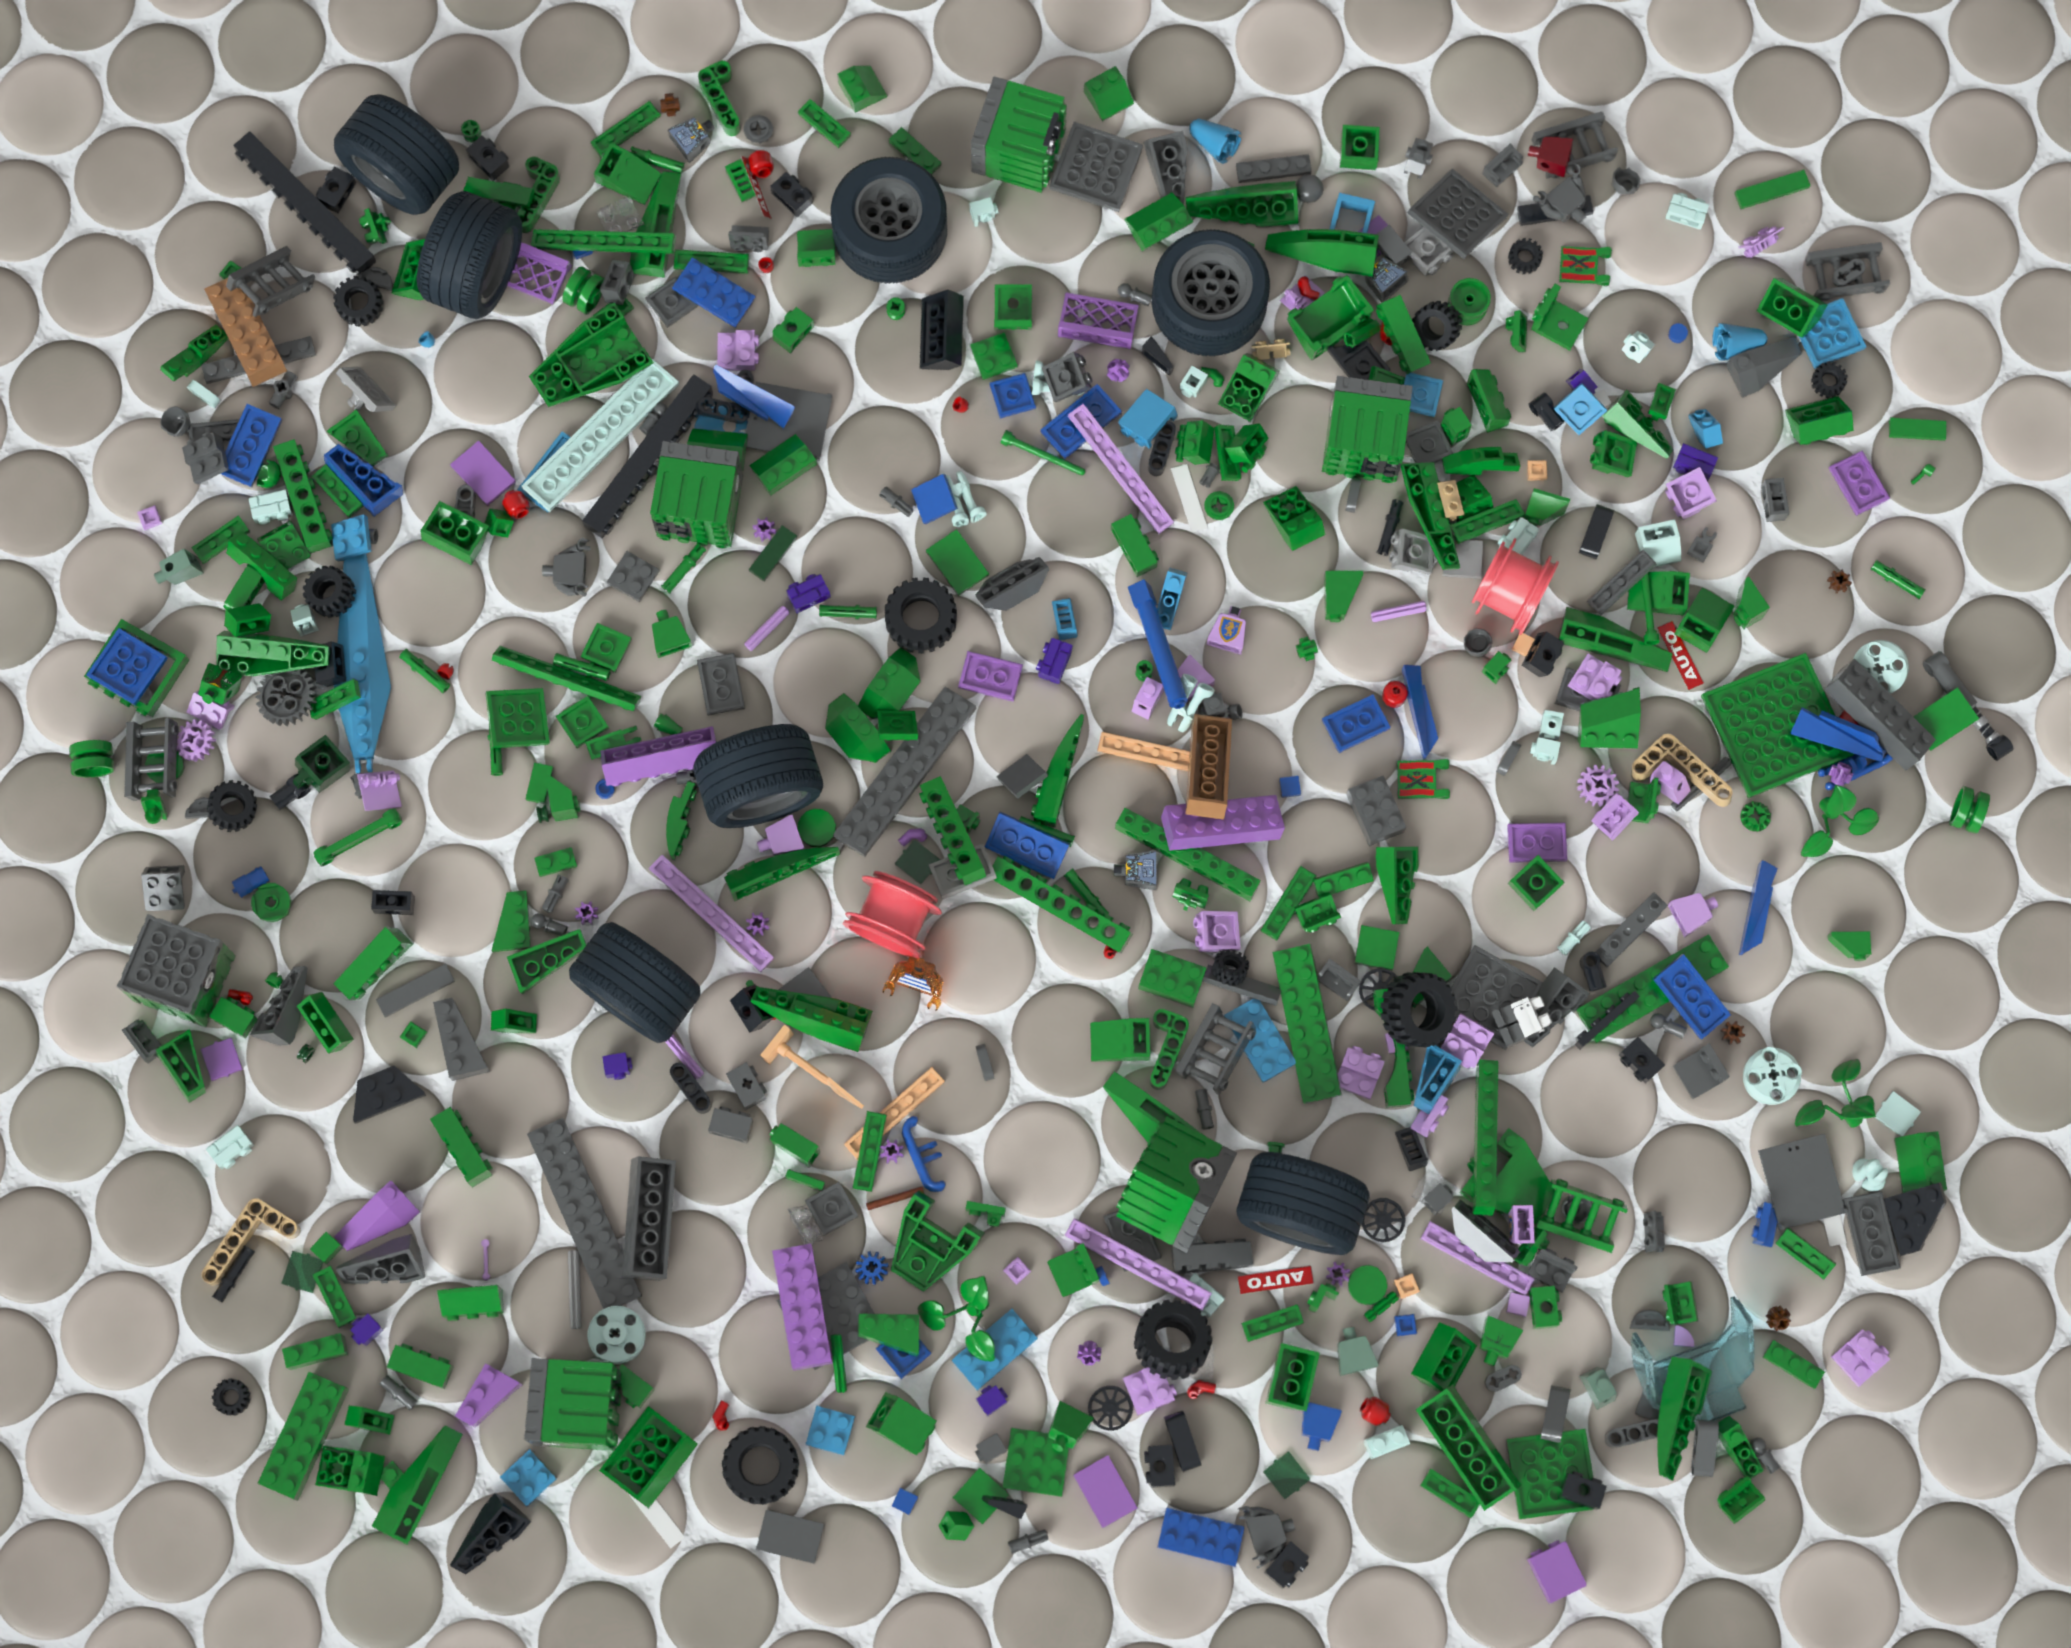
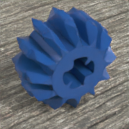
M868 1251V1258L863 1254L860 1255L863 1262L856 1261V1265L861 1267L855 1269L856 1273L863 1272L859 1275V1280L866 1277L865 1284H868L870 1279H872L873 1285L877 1283L876 1278L881 1282L884 1281L881 1274L888 1275V1271L883 1269L889 1267L888 1263L881 1264L885 1261V1256L878 1259L879 1252H876L874 1257H872L871 1251ZM871 1263H873L874 1266H878V1268L874 1269L875 1272L871 1273L870 1270L867 1271V1268L870 1267Z

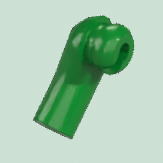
M1201 367V371L1214 380L1213 385L1215 387L1223 386L1224 376L1217 369Z

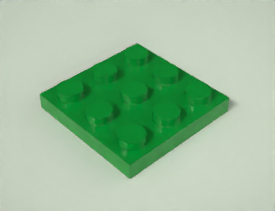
M543 688L486 691L485 696L492 748L549 745L550 740Z
M1011 1428L1003 1489L1062 1497L1069 1448L1065 1446L1062 1452L1054 1450L1052 1447L1054 1440L1048 1437V1433Z

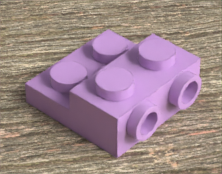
M736 330V333H718L717 365L728 371L755 370V364H759V354L755 353V346H759V335H755V330Z
M1700 467L1666 484L1668 489L1665 492L1669 500H1674L1676 504L1673 509L1677 517L1682 516L1683 520L1717 502Z
M1587 654L1568 687L1590 700L1610 697L1613 694L1610 691L1612 686L1617 687L1622 679L1620 676L1622 671L1606 661L1603 663L1592 655Z
M1201 911L1196 914L1193 925L1194 928H1197L1198 936L1195 937V946L1199 947V952L1226 951V949H1230V951L1241 950L1238 912Z
M1460 1013L1441 1049L1462 1060L1461 1065L1465 1068H1475L1495 1032Z
M1352 1046V1049L1348 1047L1338 1072L1341 1089L1370 1100L1385 1061L1381 1060L1382 1057L1378 1054L1371 1053L1369 1056L1364 1054L1363 1049Z
M1863 1329L1831 1356L1858 1387L1890 1360L1888 1350L1882 1345L1878 1346L1874 1342L1875 1336L1869 1330L1865 1332Z
M1149 1367L1123 1378L1137 1416L1174 1402V1396L1177 1395L1173 1384L1169 1385L1167 1376L1166 1379H1162L1160 1374L1155 1373L1153 1375L1149 1372Z

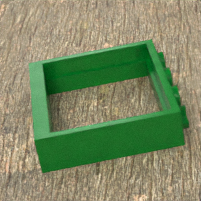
M121 619L84 677L88 680L87 684L97 690L99 687L104 690L103 693L112 699L117 697L124 706L128 708L133 706L140 715H149L153 718L188 664L189 659L182 652ZM118 628L175 660L147 705L139 701L135 706L86 676Z

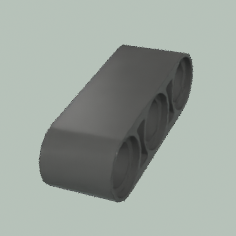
M1551 1385L1540 1439L1560 1443L1571 1389Z
M1653 1419L1613 1429L1606 1433L1604 1437L1605 1443L1610 1448H1618L1655 1439L1657 1434L1650 1433L1649 1425L1654 1424L1658 1428V1420ZM1631 1429L1638 1431L1639 1436L1637 1439L1630 1437L1629 1432ZM1612 1433L1619 1436L1618 1444L1611 1442L1610 1436Z
M1700 1419L1696 1421L1691 1463L1692 1476L1713 1477L1719 1430L1718 1421Z

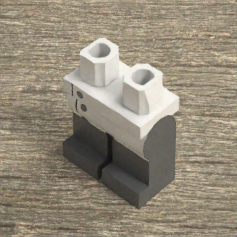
M1540 996L1534 998L1526 997L1504 1008L1492 1011V1015L1498 1028L1501 1029L1499 1031L1507 1047L1514 1046L1545 1031L1544 1028L1552 1023L1548 1013L1538 1016L1536 1012L1537 1009L1545 1006Z

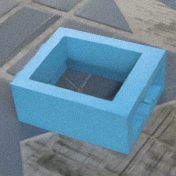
M1339 193L1330 229L1335 230L1340 208H1345L1367 214L1362 233H1368L1375 201Z

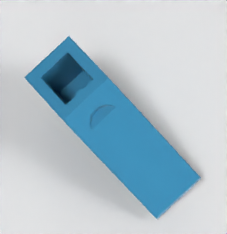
M1169 568L1157 607L1163 628L1168 630L1172 628L1188 574L1173 568Z

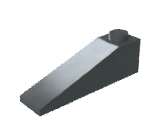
M1179 131L1144 141L1148 162L1160 197L1163 198L1173 193L1184 205L1186 155L1188 150L1184 132Z
M1792 337L1730 357L1726 366L1743 398L1760 391L1778 373L1797 359L1802 352L1795 338Z
M306 966L292 968L280 986L281 992L270 1000L271 1006L265 1014L261 1013L250 1034L251 1036L278 1046L290 1045L294 1041L301 1014L297 1005L303 1001L308 970Z
M1554 967L1542 983L1537 997L1540 996L1545 1006L1536 1010L1538 1016L1548 1013L1552 1023L1544 1028L1545 1031L1524 1040V1042L1533 1048L1550 1033L1552 1027L1557 1023H1563L1565 1021L1564 1017L1570 1012L1575 1013L1590 993Z
M412 1234L392 1239L336 1267L344 1284H368L370 1281H381V1283L400 1281V1283H409L425 1278L420 1248Z

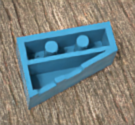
M1436 1045L1427 1047L1414 1106L1429 1115L1440 1096L1445 1094L1458 1074L1462 1060Z

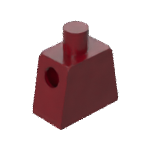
M1544 137L1540 147L1529 146L1528 156L1537 158L1538 169L1565 178L1572 153L1573 138Z

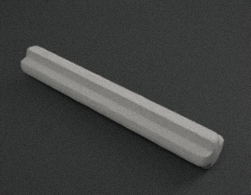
M571 1250L568 1252L571 1329H580L579 1252Z

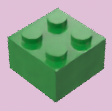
M1343 125L1339 168L1376 170L1379 154L1380 127Z
M1537 855L1508 882V885L1535 911L1565 882Z

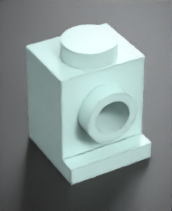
M991 197L969 203V211L975 227L978 226V222H988L995 218V214H998L997 205L992 203Z
M1191 366L1180 383L1181 393L1188 398H1191V396L1196 398L1204 384H1206L1208 375Z
M1545 710L1542 714L1539 737L1558 740L1564 713ZM1548 724H1554L1555 727L1551 728Z
M1538 737L1535 743L1532 742L1530 753L1540 761L1546 762L1551 760V764L1555 765L1561 742Z

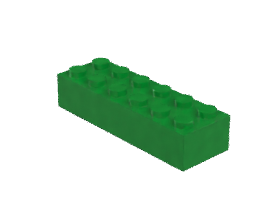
M308 1372L257 1484L294 1500H299L349 1391L348 1388Z
M1453 1385L1416 1409L1484 1511L1522 1486Z

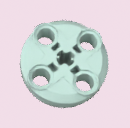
M1886 640L1871 641L1862 646L1854 656L1879 683L1886 682L1888 684V692L1890 694L1898 690L1907 679L1909 672L1907 656L1893 642ZM1874 644L1880 647L1881 651L1879 654H1875L1872 651ZM1896 659L1903 662L1902 669H1898L1895 666ZM1878 665L1884 666V669L1878 668Z
M1766 1047L1754 1053L1746 1062L1743 1070V1083L1749 1095L1756 1101L1767 1105H1777L1786 1102L1795 1095L1801 1083L1802 1070L1795 1058L1788 1052L1779 1048ZM1764 1053L1771 1054L1773 1060L1767 1061L1764 1058ZM1787 1069H1792L1795 1072V1078L1788 1076ZM1749 1075H1754L1757 1078V1083L1750 1082ZM1772 1091H1776L1779 1093V1100H1776L1772 1097Z
M611 1306L601 1310L593 1317L588 1327L587 1338L592 1352L600 1360L606 1363L624 1364L640 1354L645 1344L646 1330L643 1321L633 1310L623 1306ZM602 1316L608 1318L605 1326L598 1325V1319ZM629 1316L636 1317V1322L632 1326L626 1325V1319ZM614 1331L619 1333L620 1336L618 1338L612 1334ZM605 1344L608 1348L607 1352L602 1355L598 1354V1347ZM629 1344L636 1346V1350L632 1354H627L625 1351Z

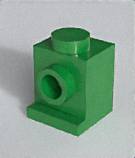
M1498 651L1484 666L1482 673L1493 683L1497 684L1500 677H1503L1509 670L1508 665L1512 660L1507 654H1502Z

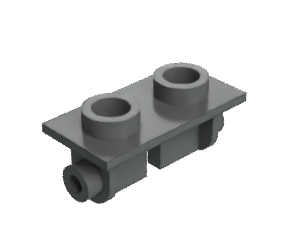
M1651 1211L1644 1213L1643 1225L1646 1253L1653 1251L1664 1252V1234H1658V1230H1664V1216H1661V1212Z

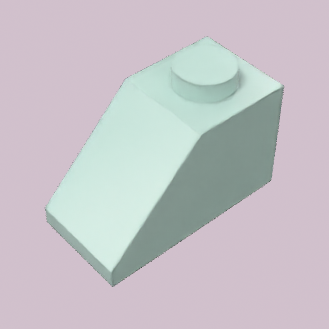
M298 605L294 610H291L294 627L300 636L319 630L309 605Z

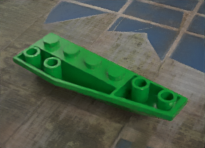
M662 172L636 232L672 233L681 173ZM631 252L630 265L634 274L665 278L669 254Z
M1331 229L1285 231L1268 234L1265 250L1334 272L1373 277L1379 235Z
M1434 462L1402 464L1401 470L1410 504L1442 570L1461 568L1449 520L1445 517L1437 484L1439 480Z
M1569 607L1565 609L1558 637L1560 641L1564 642V645L1668 672L1672 653L1657 645H1645L1644 638L1603 616Z
M225 630L217 635L216 666L239 675L259 676L329 665L328 645L264 634L234 637L230 631Z
M756 987L751 999L753 1004L783 1023L820 1040L859 1052L873 1012L872 1010L836 998L764 987Z
M1115 1071L1103 1085L1104 1090L1147 1143L1155 1133L1154 1131L1158 1123H1163L1166 1117L1202 1134L1169 1108Z
M447 1426L440 1430L389 1490L371 1527L408 1545L463 1435L462 1433Z

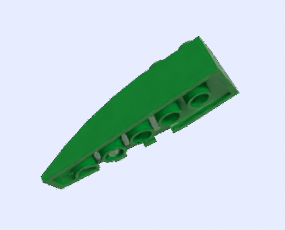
M1295 181L1238 186L1186 197V209L1191 217L1214 218L1225 222L1234 221L1239 224H1255L1259 227L1299 224Z
M1083 714L1079 715L1064 736L1046 772L1048 777L1043 780L1042 787L1038 786L1036 797L1039 798L1037 805L1033 804L1031 815L1034 816V821L1036 822L1041 821V824L1052 827L1057 825L1084 722Z
M822 847L788 852L756 863L755 861L749 862L741 870L734 869L729 871L724 879L735 902L840 855L838 847Z
M1673 1356L1668 1365V1374L1663 1385L1657 1431L1659 1475L1670 1481L1674 1480L1681 1463V1451L1688 1446L1689 1441L1687 1437L1689 1432L1695 1429L1696 1423L1694 1420L1696 1415H1700L1702 1412L1712 1370L1694 1360Z

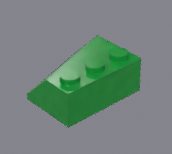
M1640 687L1633 688V690L1624 693L1619 692L1610 697H1601L1580 703L1577 739L1580 747L1638 749L1641 717Z

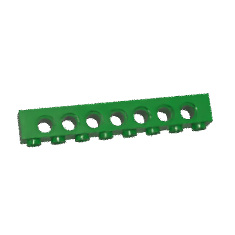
M1124 808L1116 822L1115 829L1156 850L1158 853L1249 902L1260 885L1261 880L1201 848L1169 851L1164 828L1127 808Z
M1005 855L1003 859L999 856L996 858L992 865L997 877L994 879L995 882L1122 954L1133 935L1129 931V926L1122 922L1117 925L1112 922L1114 918L1108 914L1103 913V915L1096 913L1097 908L1088 903L1086 906L1079 903L1081 899L1073 894H1070L1069 897L1063 894L1064 889L1055 884L1053 887L1047 885V879L1037 874L1036 878L1029 874L1031 870L1022 865L1019 868L1014 866V861ZM1009 870H1014L1016 873L1012 880H1008L1006 876ZM1031 879V888L1024 889L1023 882ZM1042 889H1048L1049 895L1045 899H1041L1039 895ZM1059 898H1064L1065 900L1063 908H1057L1056 901ZM1075 908H1081L1082 915L1079 918L1073 917V910ZM1097 917L1099 920L1098 925L1094 928L1090 927V919ZM1108 927L1115 928L1114 936L1107 937L1106 930Z

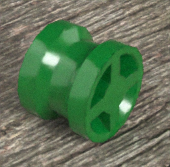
M467 120L462 124L461 131L467 142L473 143L481 137L479 124L475 120Z
M894 297L887 302V315L890 319L899 320L904 317L905 304L902 299Z

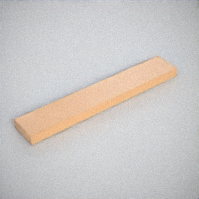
M1101 732L1098 752L1188 771L1189 751Z
M933 1067L927 1070L880 1112L887 1115L883 1136L945 1082ZM863 1128L844 1143V1146L856 1159H858Z

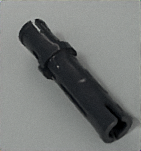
M1397 499L1392 500L1389 514L1386 515L1385 520L1387 521L1377 550L1379 555L1384 553V556H1388L1391 537L1395 533L1397 524L1400 523L1399 516L1404 504L1400 500H1398V503L1396 502Z
M245 1245L243 1246L225 1277L221 1278V1283L212 1295L213 1298L222 1303L224 1302L230 1290L236 1286L235 1282L255 1253L254 1250Z

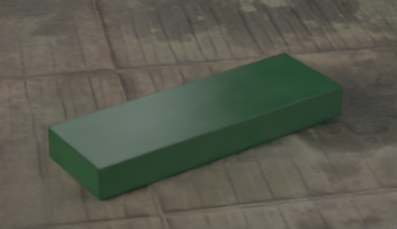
M781 526L749 568V572L765 582L798 538L797 535Z

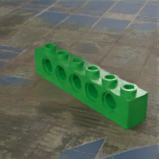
M295 439L273 446L309 553L332 547L330 540L333 539L330 529L325 528L324 523L327 522L324 512L319 510L318 506H321L319 496L314 495L313 489H316L313 479L308 477L307 472H310L307 461L303 462L302 455L305 454L301 444L297 445ZM292 459H297L295 464L289 465ZM297 476H303L301 481H294ZM308 493L306 498H300L301 494ZM308 510H314L312 515H306ZM314 527H320L319 531L311 532Z
M941 776L921 784L922 792L919 793L922 803H927L928 805L926 811L929 818H934L935 820L933 826L936 833H941L943 837L940 841L944 850L948 848L950 852L947 856L951 865H956L957 869L954 871L958 880L962 879L966 886L986 877L984 867Z

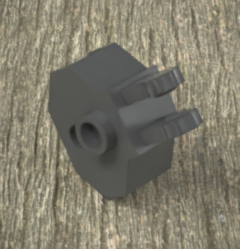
M1415 139L1412 148L1408 147L1405 155L1408 158L1404 169L1405 174L1409 171L1417 174L1418 178H1422L1426 165L1430 166L1433 157L1430 154L1433 143L1423 139Z

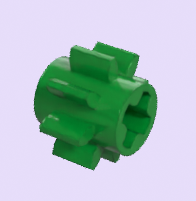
M1307 636L1299 639V644L1295 645L1299 658L1304 657L1306 661L1315 659L1314 654L1318 653V649L1314 639L1309 640Z

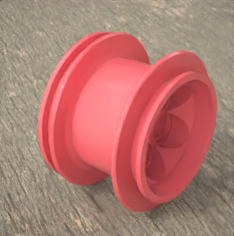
M1514 538L1509 548L1504 546V541L1501 543L1471 603L1474 604L1475 601L1480 602L1475 612L1476 615L1484 604L1513 619L1514 623L1510 632L1512 633L1516 628L1520 630L1518 634L1522 635L1546 591L1559 562H1550L1552 558L1550 555L1545 564L1541 565L1513 551L1512 549L1517 540Z
M874 871V877L862 876L863 882L870 886L871 889L860 913L846 912L845 916L849 920H844L843 925L857 935L901 955L919 959L921 955L918 951H925V946L918 942L916 938L928 913L933 915L942 914V911L934 905L937 904L938 899L920 887L884 872Z

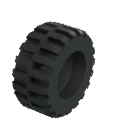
M918 577L912 578V582L909 583L905 580L902 582V586H896L893 589V594H889L887 598V604H885L884 609L886 629L890 633L891 639L897 641L898 646L902 649L906 647L907 651L912 653L914 650H918V654H923L924 650L933 652L935 647H943L945 641L951 639L952 632H955L957 622L956 603H954L953 595L948 593V589L944 585L941 587L938 581L929 582V578L923 577V581H918ZM917 601H926L933 604L939 612L938 621L932 627L925 630H916L909 627L903 620V612L908 605Z
M1407 972L1403 973L1402 976L1394 978V982H1390L1387 986L1388 991H1384L1382 996L1384 1001L1381 1002L1380 1006L1382 1008L1381 1020L1385 1022L1383 1024L1385 1030H1389L1388 1035L1395 1039L1397 1043L1404 1044L1405 1046L1430 1047L1439 1044L1440 1041H1443L1448 1036L1446 1033L1451 1032L1453 1029L1452 1023L1456 1021L1455 1011H1457V1005L1454 1004L1456 999L1455 995L1451 994L1452 989L1449 984H1446L1443 978L1433 973ZM1420 992L1425 999L1427 1010L1423 1022L1417 1027L1411 1017V1004L1415 996Z
M1164 1300L1162 1305L1156 1303L1152 1306V1309L1148 1308L1144 1312L1143 1317H1141L1134 1336V1348L1137 1350L1136 1356L1138 1359H1142V1366L1144 1368L1149 1367V1372L1153 1375L1157 1373L1160 1374V1378L1166 1379L1167 1376L1171 1377V1380H1177L1179 1376L1185 1379L1189 1377L1190 1373L1194 1375L1198 1372L1199 1367L1204 1365L1212 1344V1329L1210 1325H1207L1208 1320L1206 1316H1201V1311L1198 1308L1194 1310L1191 1308V1304L1187 1302L1186 1304H1181V1300H1174V1303H1170V1300ZM1166 1327L1179 1329L1187 1335L1191 1347L1184 1352H1170L1157 1342L1155 1333Z
M759 1426L741 1431L734 1439L730 1440L727 1449L725 1448L723 1453L722 1474L727 1486L737 1497L750 1504L766 1505L779 1501L780 1498L785 1497L789 1490L793 1488L799 1474V1459L795 1447L783 1433L774 1428ZM755 1447H767L773 1450L779 1459L778 1474L767 1484L758 1485L751 1483L746 1479L742 1471L744 1456Z

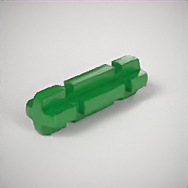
M1391 1291L1386 1298L1384 1297L1375 1304L1372 1310L1369 1309L1364 1314L1365 1318L1372 1322L1377 1318V1315L1382 1314L1391 1304L1399 1300L1398 1295Z

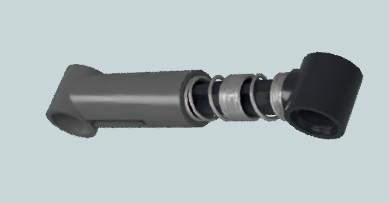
M1938 651L1923 661V667L1926 672L1937 680L1946 694L1958 687L1979 717V720L1974 722L1973 725L1977 731L1982 733L1981 736L1986 738L1985 741L1988 744L1986 749L1994 760L1998 761L2014 750L2013 744L2008 737L1999 735L1996 730H1993L1991 724L1988 723L1987 717L1980 713L1981 710L1977 709L1976 704L1978 702L1950 667L1949 660L1944 653Z

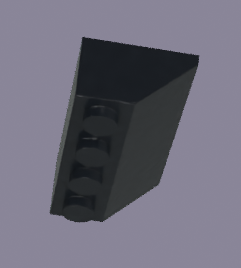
M947 289L922 298L920 369L950 370L962 366L964 295Z

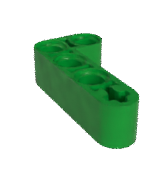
M721 60L700 70L698 80L700 88L724 132L728 136H736L740 132L739 118L721 85L731 80L732 72L730 64L727 61ZM721 70L727 71L724 74L719 73ZM705 78H710V79H711V80L708 81V82H704V81H703V79H705ZM713 93H718V94H719V95L716 96V97H712V96H711ZM721 108H726V109H727V111H725V112H721V111H719V110H720Z
M535 156L528 158L525 166L529 177L536 180L532 186L535 193L530 206L533 204L538 206L534 209L530 208V206L529 208L521 206L518 211L521 221L524 222L522 223V233H529L534 229L560 182L557 167ZM539 166L536 170H531V167ZM550 173L555 174L551 178L547 177V175ZM540 189H546L544 193L538 192Z
M1158 1009L1153 1016V1025L1167 1032L1150 1078V1085L1155 1090H1162L1166 1087L1189 1028L1187 1018L1166 1009ZM1159 1015H1164L1167 1021L1159 1023L1156 1018ZM1182 1022L1185 1025V1029L1177 1030L1175 1024ZM1168 1041H1177L1178 1047L1170 1048ZM1169 1058L1171 1065L1163 1066L1161 1059ZM1160 1071L1164 1072L1162 1081L1157 1084L1155 1078H1158Z

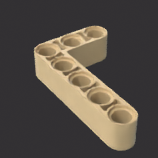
M1672 734L1662 735L1632 764L1631 774L1633 779L1642 782L1651 776L1663 761L1666 762L1668 760L1716 805L1726 807L1731 803L1732 788ZM1670 743L1672 746L1665 747L1663 746V744ZM1655 755L1658 759L1652 760L1649 757ZM1683 755L1686 759L1679 760L1677 756ZM1643 768L1645 771L1639 773L1636 771V769ZM1698 768L1700 771L1694 773L1691 771V769ZM1710 780V781H1712L1714 784H1713V785H1707V784H1705V781ZM1725 793L1728 797L1721 798L1719 794Z
M257 1198L250 1200L201 1273L202 1279L212 1286L220 1284L221 1278L225 1277L243 1246H246L261 1222L288 1239H295L299 1236L300 1226ZM256 1204H261V1211L254 1213L253 1207ZM273 1214H277L278 1220L275 1223L270 1224V1216ZM249 1220L250 1227L247 1230H242V1223ZM293 1224L294 1231L291 1234H286V1227ZM238 1237V1245L231 1247V1240ZM223 1254H227V1261L223 1264H220V1256ZM211 1271H216V1278L209 1281L208 1274Z

